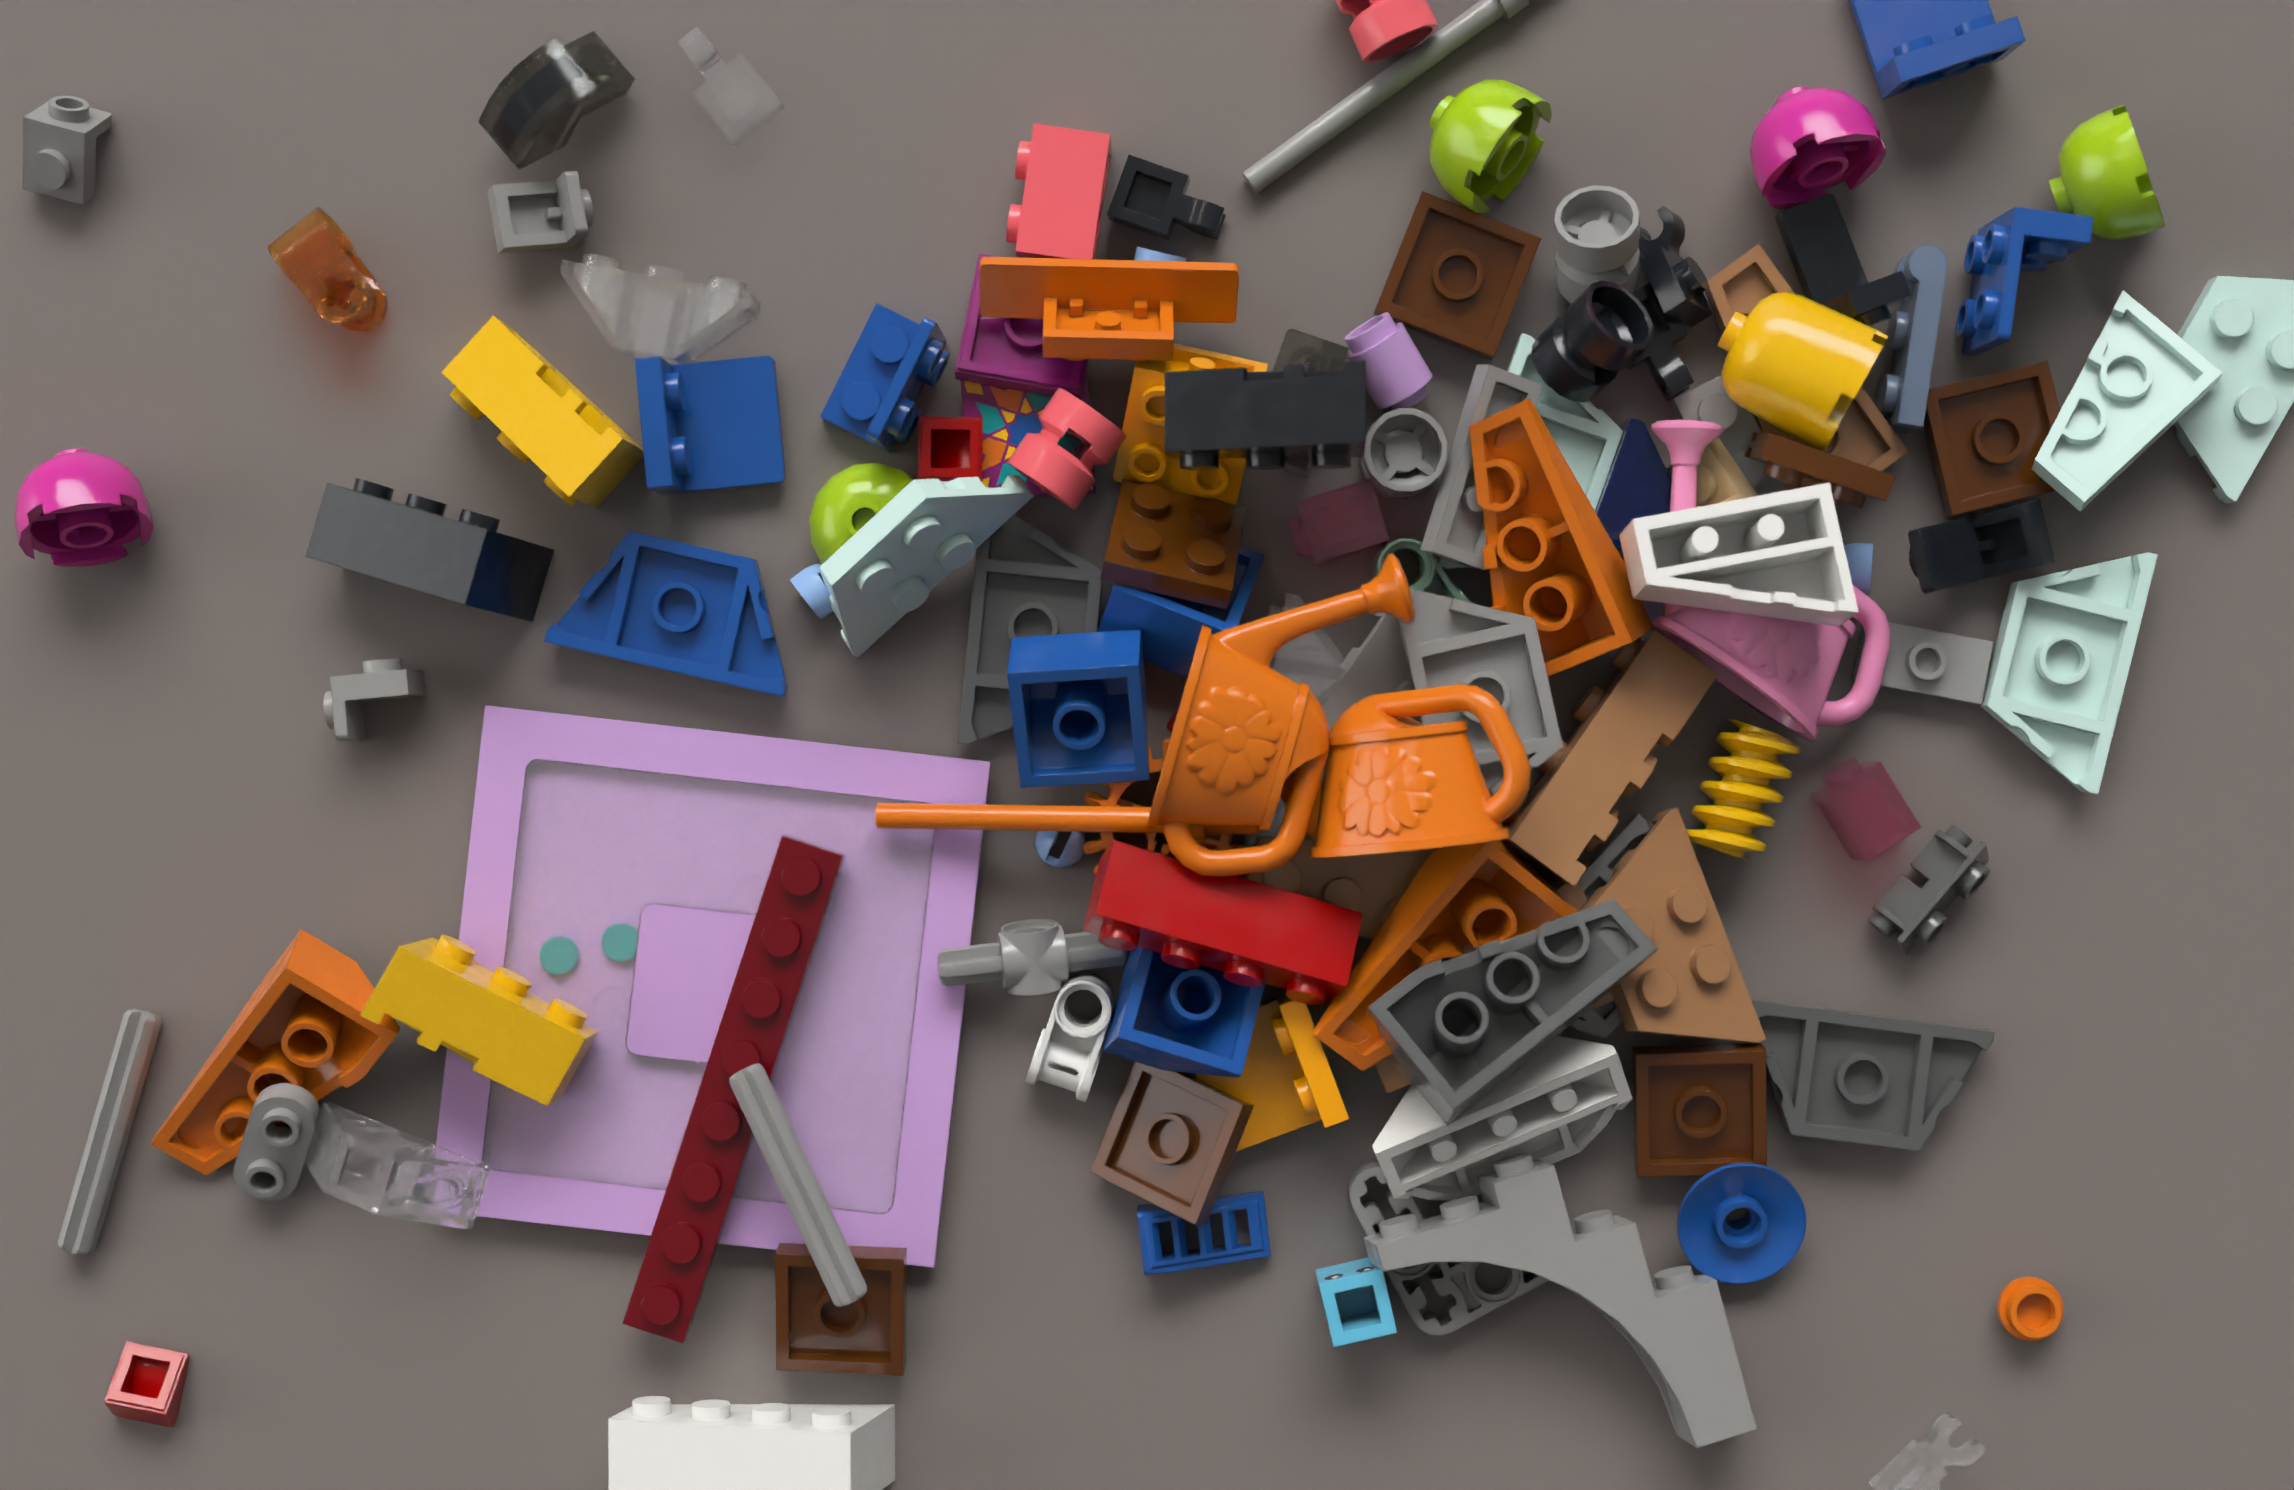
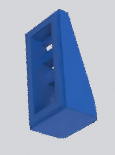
M1264 1191L1218 1196L1211 1214L1222 1213L1225 1245L1213 1247L1209 1218L1206 1225H1197L1200 1244L1198 1249L1187 1250L1184 1219L1153 1203L1138 1205L1137 1217L1144 1275L1176 1272L1271 1256ZM1247 1209L1250 1243L1238 1244L1235 1210ZM1171 1221L1174 1251L1162 1252L1159 1232L1160 1222Z

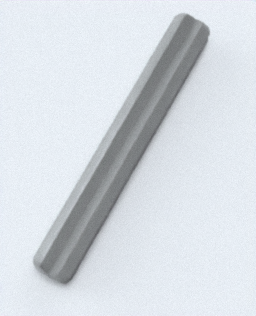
M131 1009L123 1014L57 1241L58 1247L66 1252L87 1255L92 1253L97 1247L162 1023L161 1017L151 1011Z
M759 1063L752 1064L734 1073L729 1078V1084L834 1305L841 1307L859 1300L867 1292V1284L764 1067Z

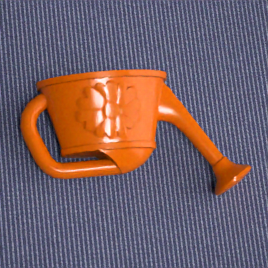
M1393 553L1387 555L1379 574L1369 583L1361 585L1360 589L1228 628L1215 634L1211 633V628L1202 625L1146 828L1156 829L1157 825H1163L1169 849L1184 867L1205 876H1234L1266 872L1281 867L1297 854L1305 838L1327 756L1330 751L1329 726L1326 713L1319 700L1309 689L1310 685L1300 682V684L1270 668V663L1276 652L1284 644L1302 635L1368 612L1370 614H1392L1404 623L1410 625L1414 623L1416 613L1410 587L1400 561ZM1296 769L1279 832L1270 843L1262 846L1217 851L1208 850L1200 846L1193 838L1189 825L1249 826L1269 831L1285 779Z
M1456 684L1372 694L1352 704L1343 711L1329 732L1330 751L1324 767L1323 780L1320 781L1306 831L1315 841L1314 846L1310 847V858L1401 852L1510 838L1508 827H1503L1501 822L1521 806L1529 790L1531 766L1525 747L1507 713L1497 699L1489 692L1473 685ZM1457 711H1468L1474 714L1481 722L1502 763L1504 773L1503 782L1499 790L1491 797L1466 730H1469L1466 720L1423 724L1410 717ZM1296 769L1285 779L1280 797L1285 804H1287Z

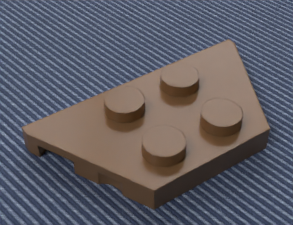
M1676 807L1663 810L1652 819L1651 823L1654 826L1637 848L1628 850L1613 868L1610 881L1605 886L1597 888L1581 909L1583 910L1615 899L1657 948V951L1611 990L1626 1032L1668 1034L1697 1039L1730 1040L1739 1043H1759L1766 1039L1679 809Z

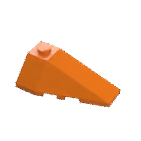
M1531 399L1524 400L1470 425L1469 431L1477 503L1483 510L1486 546L1482 548L1484 567L1489 569L1493 606L1489 608L1535 618L1547 676L1632 643L1654 627L1651 624L1652 622L1642 600L1632 598L1626 565Z
M1501 840L1439 847L1424 862L1351 972L1348 987L1333 999L1313 1029L1315 1037L1363 1072L1392 1054L1391 1049L1368 1012V1006L1420 966L1440 959L1443 962L1475 951L1480 945L1498 939L1501 942L1538 929L1543 923L1578 912V910Z
M301 929L255 990L159 1128L150 1145L207 1176L238 1156L249 1116L261 1091L274 1084H295L309 1091L318 1103L320 1099L341 1086L347 1089L363 1079L398 1035L400 1026L388 1014L383 1016L379 1025L361 1017L360 1014L372 995L374 987L358 963ZM273 1121L276 1125L283 1123V1121Z

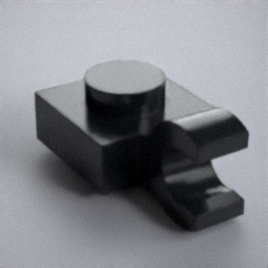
M1128 155L1107 213L1111 221L1165 240H1169L1175 223L1197 234L1217 240L1226 217L1223 214L1225 210L1223 207L1185 195L1190 183L1189 175L1132 155Z
M1663 206L1657 210L1659 217L1663 221V230L1659 237L1651 240L1648 231L1640 227L1638 248L1644 255L1640 262L1664 313L1692 328L1713 315L1703 294L1709 289V284L1703 271L1691 257L1685 259L1680 257L1679 249L1685 237V226L1679 215Z
M1649 282L1635 290L1632 295L1647 310L1653 324L1654 338L1650 346L1628 366V369L1631 370L1646 361L1656 385L1666 401L1688 390L1690 388L1689 385L1694 383L1688 369L1673 345L1685 339L1688 333L1680 321L1664 313Z

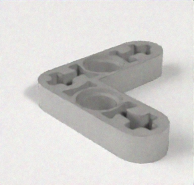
M1371 1161L1359 1166L1353 1171L1348 1181L1347 1193L1350 1203L1367 1236L1380 1233V1231L1375 1232L1373 1225L1385 1221L1373 1200L1364 1203L1360 1200V1197L1368 1192L1365 1184L1367 1179L1376 1176L1381 1184L1387 1183L1377 1161ZM1390 1189L1386 1192L1396 1215H1399L1404 1208H1408L1411 1214L1416 1215L1418 1221L1424 1220L1412 1196L1408 1199H1394ZM1430 1262L1386 1271L1413 1322L1425 1333L1438 1336L1452 1333L1549 1281L1534 1273H1529L1523 1277L1522 1270L1510 1268V1276L1507 1283L1501 1289L1487 1291L1480 1288L1475 1281V1270L1481 1262ZM1434 1264L1439 1265L1440 1271L1428 1273V1276L1440 1296H1447L1451 1293L1453 1296L1445 1304L1448 1314L1440 1319H1437L1432 1312L1420 1313L1419 1310L1427 1305V1299L1417 1280L1408 1288H1405L1402 1283L1404 1280L1423 1276Z

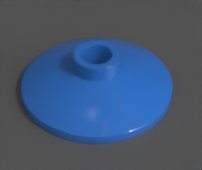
M1754 1163L1729 1164L1704 1175L1685 1195L1677 1217L1678 1239L1684 1254L1691 1264L1701 1273L1717 1281L1731 1284H1746L1760 1281L1783 1269L1798 1252L1806 1231V1211L1796 1188L1779 1172ZM1737 1208H1747L1746 1214L1741 1219L1736 1221L1726 1219V1216L1731 1211Z

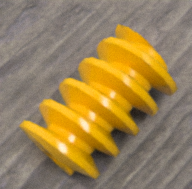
M1727 719L1739 729V732H1721L1718 734L1716 741L1730 752L1731 755L1709 758L1708 766L1719 774L1722 780L1701 782L1699 789L1713 800L1714 803L1713 805H1696L1692 807L1691 814L1705 825V829L1687 830V833L1692 843L1748 861L1743 857L1745 852H1762L1767 847L1763 841L1752 833L1753 828L1774 827L1776 822L1760 809L1762 803H1782L1784 799L1783 795L1769 785L1770 779H1791L1793 773L1777 760L1778 756L1799 754L1801 748L1790 739L1774 732L1740 721Z

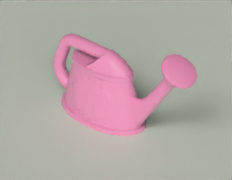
M1696 420L1657 421L1651 425V431L1666 445L1670 454V465H1672L1670 512L1696 508L1697 466L1701 463V456L1706 446L1720 436L1723 432V426L1715 422ZM1854 585L1853 589L1859 613L1853 617L1863 627L1864 644L1853 687L1844 698L1837 701H1826L1848 638L1851 639L1857 629L1850 619L1841 626H1832L1664 603L1665 616L1659 615L1651 623L1654 627L1653 629L1661 632L1717 673L1718 676L1715 679L1717 684L1773 722L1810 741L1815 740L1819 732L1817 725L1842 726L1859 719L1873 705L1881 687L1890 649L1891 629L1885 612L1873 599Z

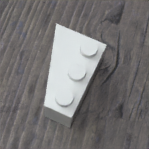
M1830 483L1632 519L1619 535L1633 599L1832 626H1841L1859 613Z

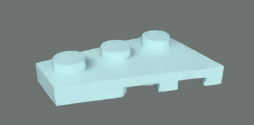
M2123 290L2076 383L2036 456L2031 470L2081 512L2218 383L2223 372Z

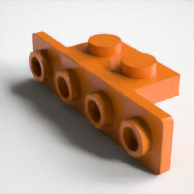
M983 257L980 259L979 267L980 315L985 318L1043 319V358H1064L1070 361L1122 359L1138 363L1151 360L1173 361V322L1228 324L1235 322L1239 267L1235 263Z

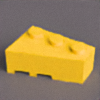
M494 315L441 372L456 386L449 395L475 419L480 420L485 414L501 430V433L496 437L498 441L522 462L526 463L531 459L547 475L543 480L544 483L570 506L580 501L597 508L644 456L643 448L514 329Z
M441 935L439 940L432 937L399 946L362 1010L361 1017L379 1025L383 1016L388 1014L420 1033L416 1040L417 1044L434 1052L437 1051L439 1045H442L474 1063L473 1071L543 1105L548 1106L561 1098L598 1031L584 1024L588 1016L583 1011L557 998H554L551 1004L528 992L532 984L527 979L500 966L497 967L495 972L489 970L473 960L476 954L475 950L451 936Z

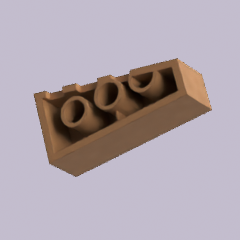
M1656 629L1648 631L1632 643L1619 647L1609 663L1617 671L1603 690L1593 685L1583 696L1572 713V716L1579 721L1565 742L1562 740L1563 747L1539 767H1534L1541 772L1540 776L1527 792L1521 806L1501 822L1504 824L1503 827H1508L1510 838L1501 839L1555 880L1565 884L1576 885L1587 869L1586 866L1577 861V858L1584 849L1590 852L1599 842L1602 844L1606 841L1619 822L1616 819L1619 810L1613 807L1620 796L1628 800L1636 791L1642 788L1653 772L1658 758L1652 755L1653 751L1659 744L1666 748L1674 741L1718 676L1717 673Z

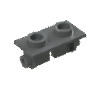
M1951 825L1945 833L1939 830L1910 864L1911 868L1928 880L1926 884L1919 888L1901 874L1883 897L1872 907L1876 914L1870 919L1869 923L1887 938L1895 930L1900 932L1901 935L1897 941L1901 952L1906 956L1916 944L1922 948L1929 946L1947 924L1948 918L1943 915L1946 909L1958 896L1965 900L1970 898L1989 875L1990 870L1984 866L1989 861L1987 845L1980 842L1971 853L1966 848L1970 845L1972 839L1954 825Z

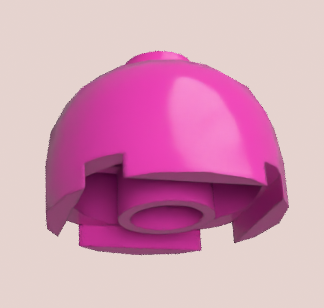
M1797 87L1783 93L1776 100L1775 105L1764 114L1752 135L1749 153L1755 180L1762 196H1766L1768 204L1773 208L1787 209L1826 195L1827 193L1823 189L1834 187L1845 180L1849 190H1852L1862 184L1879 168L1886 155V150L1876 121L1867 107L1844 90Z
M76 448L61 451L53 458L42 462L23 479L15 502V526L19 546L26 556L34 560L33 549L50 554L52 565L94 566L116 561L127 556V550L121 546L122 544L134 541L140 536L143 546L150 540L154 528L149 502L142 485L134 473L126 465L113 458L92 453L85 449Z

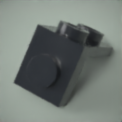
M1832 194L1820 196L1784 209L1776 214V223L1806 298L1871 327L1892 318L1888 306L1911 295L1902 271L1868 283L1837 201Z
M2040 499L1908 532L1911 546L1909 551L1910 566L1914 575L1919 579L1920 587L1924 594L2055 562Z

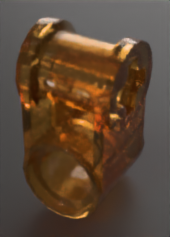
M320 207L313 209L267 246L270 255L277 265L299 287L315 311L324 319L337 323L343 328L356 333L368 332L377 327L384 319L388 306L387 296L382 286H380L356 254V249L344 231ZM352 288L353 290L349 295L354 304L350 309L346 310L345 308L348 306L349 301L345 294Z

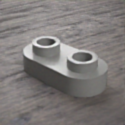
M279 1083L265 1088L257 1096L233 1170L237 1186L246 1195L261 1201H277L287 1197L295 1190L320 1113L318 1103L309 1091L295 1084ZM273 1121L286 1122L290 1127L276 1125ZM260 1172H267L273 1176H267Z

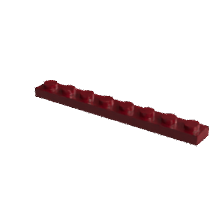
M787 835L781 836L622 1324L682 1344L688 1338L754 1136L729 1084V1078L734 1073L752 1064L759 1063L764 1067L770 1082L772 1081L845 854Z

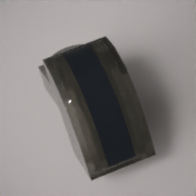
M595 31L564 46L555 38L532 52L499 83L489 98L478 122L518 170L565 147L582 116L627 94L635 78Z

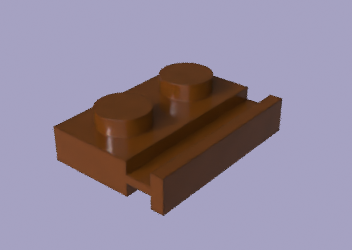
M1753 432L1744 455L1747 458L1766 464L1763 475L1794 486L1801 487L1804 477L1823 484L1830 483L1834 500L1859 508H1863L1866 498L1887 501L1896 477L1772 433Z

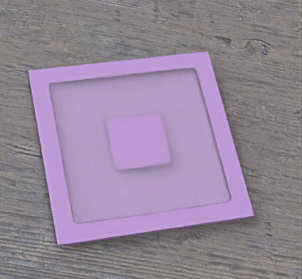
M485 705L459 941L475 950L476 954L473 960L489 970L495 972L497 967L500 966L527 979L532 984L528 992L551 1004L552 1000L557 998L577 1007L588 1016L584 1024L598 1031L561 1098L548 1106L473 1071L474 1063L446 1049L429 1211L651 1236L781 836L787 835L845 854V858L771 1084L848 1246L907 1248V1265L934 1268L966 984L955 986L942 985L939 978L937 957L938 952L944 948L971 945L984 830L877 828L875 810L878 803L987 804L991 762ZM753 1136L719 1244L777 1250L779 1243L805 1244L755 1136Z

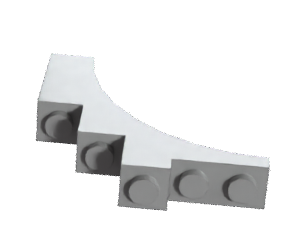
M1530 1153L1516 1154L1497 1160L1493 1163L1495 1172L1477 1177L1484 1202L1479 1203L1477 1196L1454 1199L1440 1205V1215L1420 1221L1417 1220L1415 1214L1397 1216L1379 1224L1380 1233L1364 1237L1370 1263L1382 1271L1430 1262H1485L1531 1272L1566 1287L1600 1311L1631 1344L1660 1390L1676 1435L1696 1448L1757 1429L1717 1280L1696 1270L1693 1271L1691 1266L1683 1265L1657 1272L1654 1275L1655 1283H1652L1636 1223L1618 1215L1613 1216L1612 1211L1609 1209L1580 1215L1574 1219L1576 1227L1571 1228L1555 1166L1539 1159L1532 1160Z

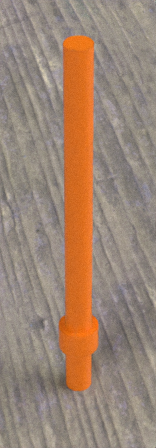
M878 803L875 810L877 828L1164 833L1163 825H1157L1156 829L1146 828L1151 807ZM1189 825L1195 840H1207L1209 834L1259 835L1260 832L1259 827Z

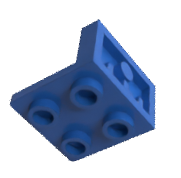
M1849 0L1882 100L2003 60L2026 41L2018 16L1996 23L1988 0Z
M2013 207L1978 229L1977 235L1970 237L1964 259L1965 273L1972 274L1969 299L1962 300L1956 319L1957 337L1964 338L1963 355L1977 356L2010 340L2019 272L2045 271L2047 264L2064 261L2067 255L2090 244L2094 217Z
M876 303L820 417L889 453L892 452L897 441L906 444L918 424L919 416L922 413V410L915 406L924 385L927 384L935 387L950 357V353L944 350L947 340L938 324L926 317L918 324Z
M661 356L635 359L648 489L660 495L779 484L786 480L776 364L772 357L758 356L671 365Z

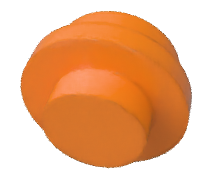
M2034 1276L2016 1278L2009 1282L1999 1295L1997 1302L1998 1318L2005 1330L2020 1340L2034 1342L2051 1336L2057 1330L2063 1318L2064 1308L2060 1294L2050 1283Z

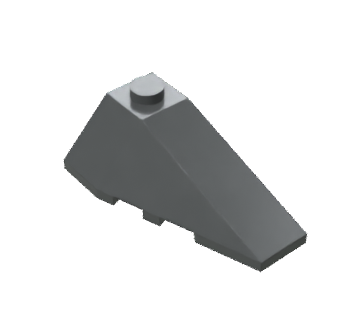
M1612 899L1543 923L1538 929L1499 942L1498 939L1480 945L1477 950L1443 962L1440 959L1420 966L1368 1006V1012L1407 1078L1448 1126L1497 1088L1657 951V948L1616 900Z

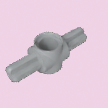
M1029 919L1002 926L1001 932H997L995 943L944 948L938 952L937 964L939 978L942 985L945 986L1001 980L1003 989H1006L1009 994L1034 996L1060 990L1063 987V982H1068L1069 972L1121 966L1126 961L1127 951L1107 947L1098 941L1099 935L1089 932L1064 934L1062 926L1058 925V922L1054 920Z

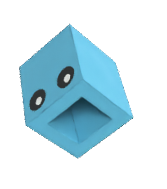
M1369 1257L1315 1269L1333 1347L1397 1333L1383 1271L1370 1263Z

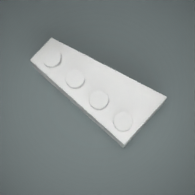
M645 1396L633 1399L631 1407L608 1418V1490H882L895 1481V1404H730L729 1401L718 1399L701 1400L692 1404H671V1399L668 1397Z

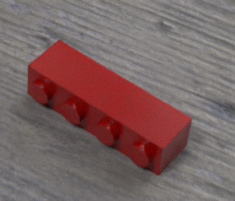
M1113 840L1100 858L1082 931L1099 935L1098 941L1113 949L1134 951L1137 947L1162 953L1161 959L1175 967L1197 969L1200 965L1224 971L1223 977L1232 983L1247 987H1258L1262 983L1286 989V996L1294 1001L1319 1005L1323 1004L1324 1000L1331 1001L1348 987L1363 913L1238 876L1218 877L1200 875L1184 867L1176 858Z

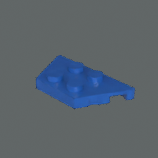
M629 531L611 552L610 560L600 572L593 574L579 591L580 596L557 624L553 623L544 638V642L782 697H786L788 692V684L758 561L752 558L634 531Z

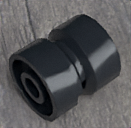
M1598 281L1591 284L1569 305L1565 312V317H1557L1536 338L1532 345V360L1541 378L1558 395L1574 402L1585 403L1594 399L1616 378L1621 369L1628 367L1650 346L1654 338L1653 324L1647 310L1627 289L1613 282Z

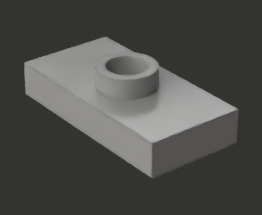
M1888 622L1891 629L1890 649L1881 683L1882 688L1974 705L1982 704L1993 641ZM1862 625L1860 629V635L1857 645L1851 682H1855L1861 652L1864 644V630Z

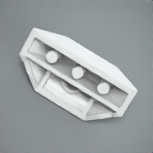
M1557 1036L1497 1088L1448 1126L1416 1087L1411 1084L1372 1147L1394 1199H1408L1410 1196H1415L1427 1200L1451 1201L1481 1194L1477 1177L1495 1172L1493 1163L1502 1158L1530 1153L1532 1160L1539 1159L1553 1164L1580 1153L1606 1127L1615 1111L1622 1110L1633 1098L1618 1053L1613 1045Z

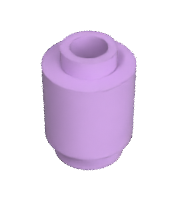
M1389 312L1369 319L1352 330L1344 338L1351 350L1347 354L1349 361L1366 360V390L1378 409L1389 406L1393 410L1410 408L1427 396L1428 392L1424 386L1432 379L1433 375L1403 323H1395Z

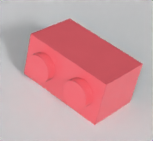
M1034 123L1031 142L1020 141L1015 179L1025 180L1022 205L1011 204L1006 231V242L1016 244L1015 252L1018 258L1096 259L1112 150L1110 134Z

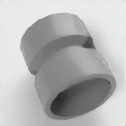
M1598 185L1580 188L1565 196L1557 206L1554 218L1556 284L1560 294L1570 303H1573L1591 284L1598 281L1613 282L1633 294L1638 287L1640 250L1638 248L1640 212L1635 200L1622 190L1611 186Z
M1398 408L1383 414L1369 428L1366 434L1364 457H1359V469L1364 481L1375 493L1389 499H1408L1421 494L1441 474L1447 461L1448 442L1444 431L1431 415L1415 408Z

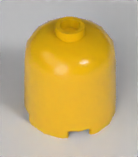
M1788 291L1772 293L1761 299L1748 316L1736 311L1717 345L1728 352L1721 371L1722 384L1728 397L1740 407L1803 443L1825 452L1852 400L1856 397L1883 348L1888 335L1802 295Z

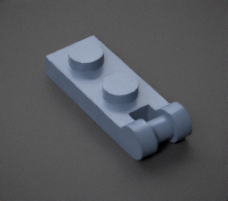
M1922 245L1916 248L1910 254L1901 258L1895 264L1893 274L1899 271L1903 272L1911 295L1901 300L1900 311H1893L1891 314L1892 318L1889 319L1886 335H1888L1886 348L1892 349L1894 352L1890 374H1884L1879 384L1876 407L1881 413H1884V418L1894 432L1907 434L1924 425L1948 267L1945 253L1934 245Z

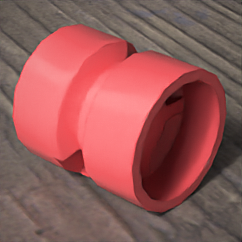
M1335 0L1340 13L1352 15L1354 18L1349 27V33L1362 62L1366 64L1387 59L1413 47L1432 35L1439 26L1428 0Z
M1058 388L1039 415L1042 425L1041 431L1039 433H1027L1007 463L1042 490L1069 508L1076 510L1095 483L1092 474L1094 466H1107L1127 435L1092 407L1069 392ZM1066 432L1083 444L1076 457L1057 444Z

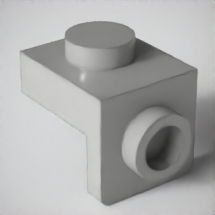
M57 96L24 116L22 189L82 205L95 197L96 137L111 128L112 114L90 108L86 100L78 97Z
M577 171L563 172L556 180L496 184L492 185L487 191L498 254L573 248L587 235L588 227H591L593 223L591 196L587 189H581Z
M397 658L363 661V673L330 676L331 691L325 692L323 708L328 727L335 729L336 740L353 741L366 739L363 702L425 696L423 671L403 669L402 659Z

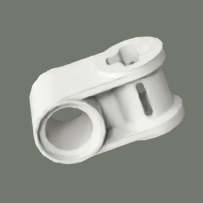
M1081 973L1073 975L1068 979V982H1064L1056 997L1047 1027L1042 1029L1025 1080L1026 1083L1035 1085L1040 1080L1076 1093L1077 1100L1086 1102L1102 1055L1103 1048H1101L1114 1004L1112 989L1103 978L1096 974ZM1089 990L1100 999L1102 1011L1094 1019L1079 1020L1068 1010V996L1074 991Z

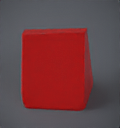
M919 416L918 479L938 478L940 481L947 482L958 477H978L982 482L983 417Z
M126 1342L104 1403L111 1413L117 1417L173 1428L179 1414L190 1356L186 1353Z

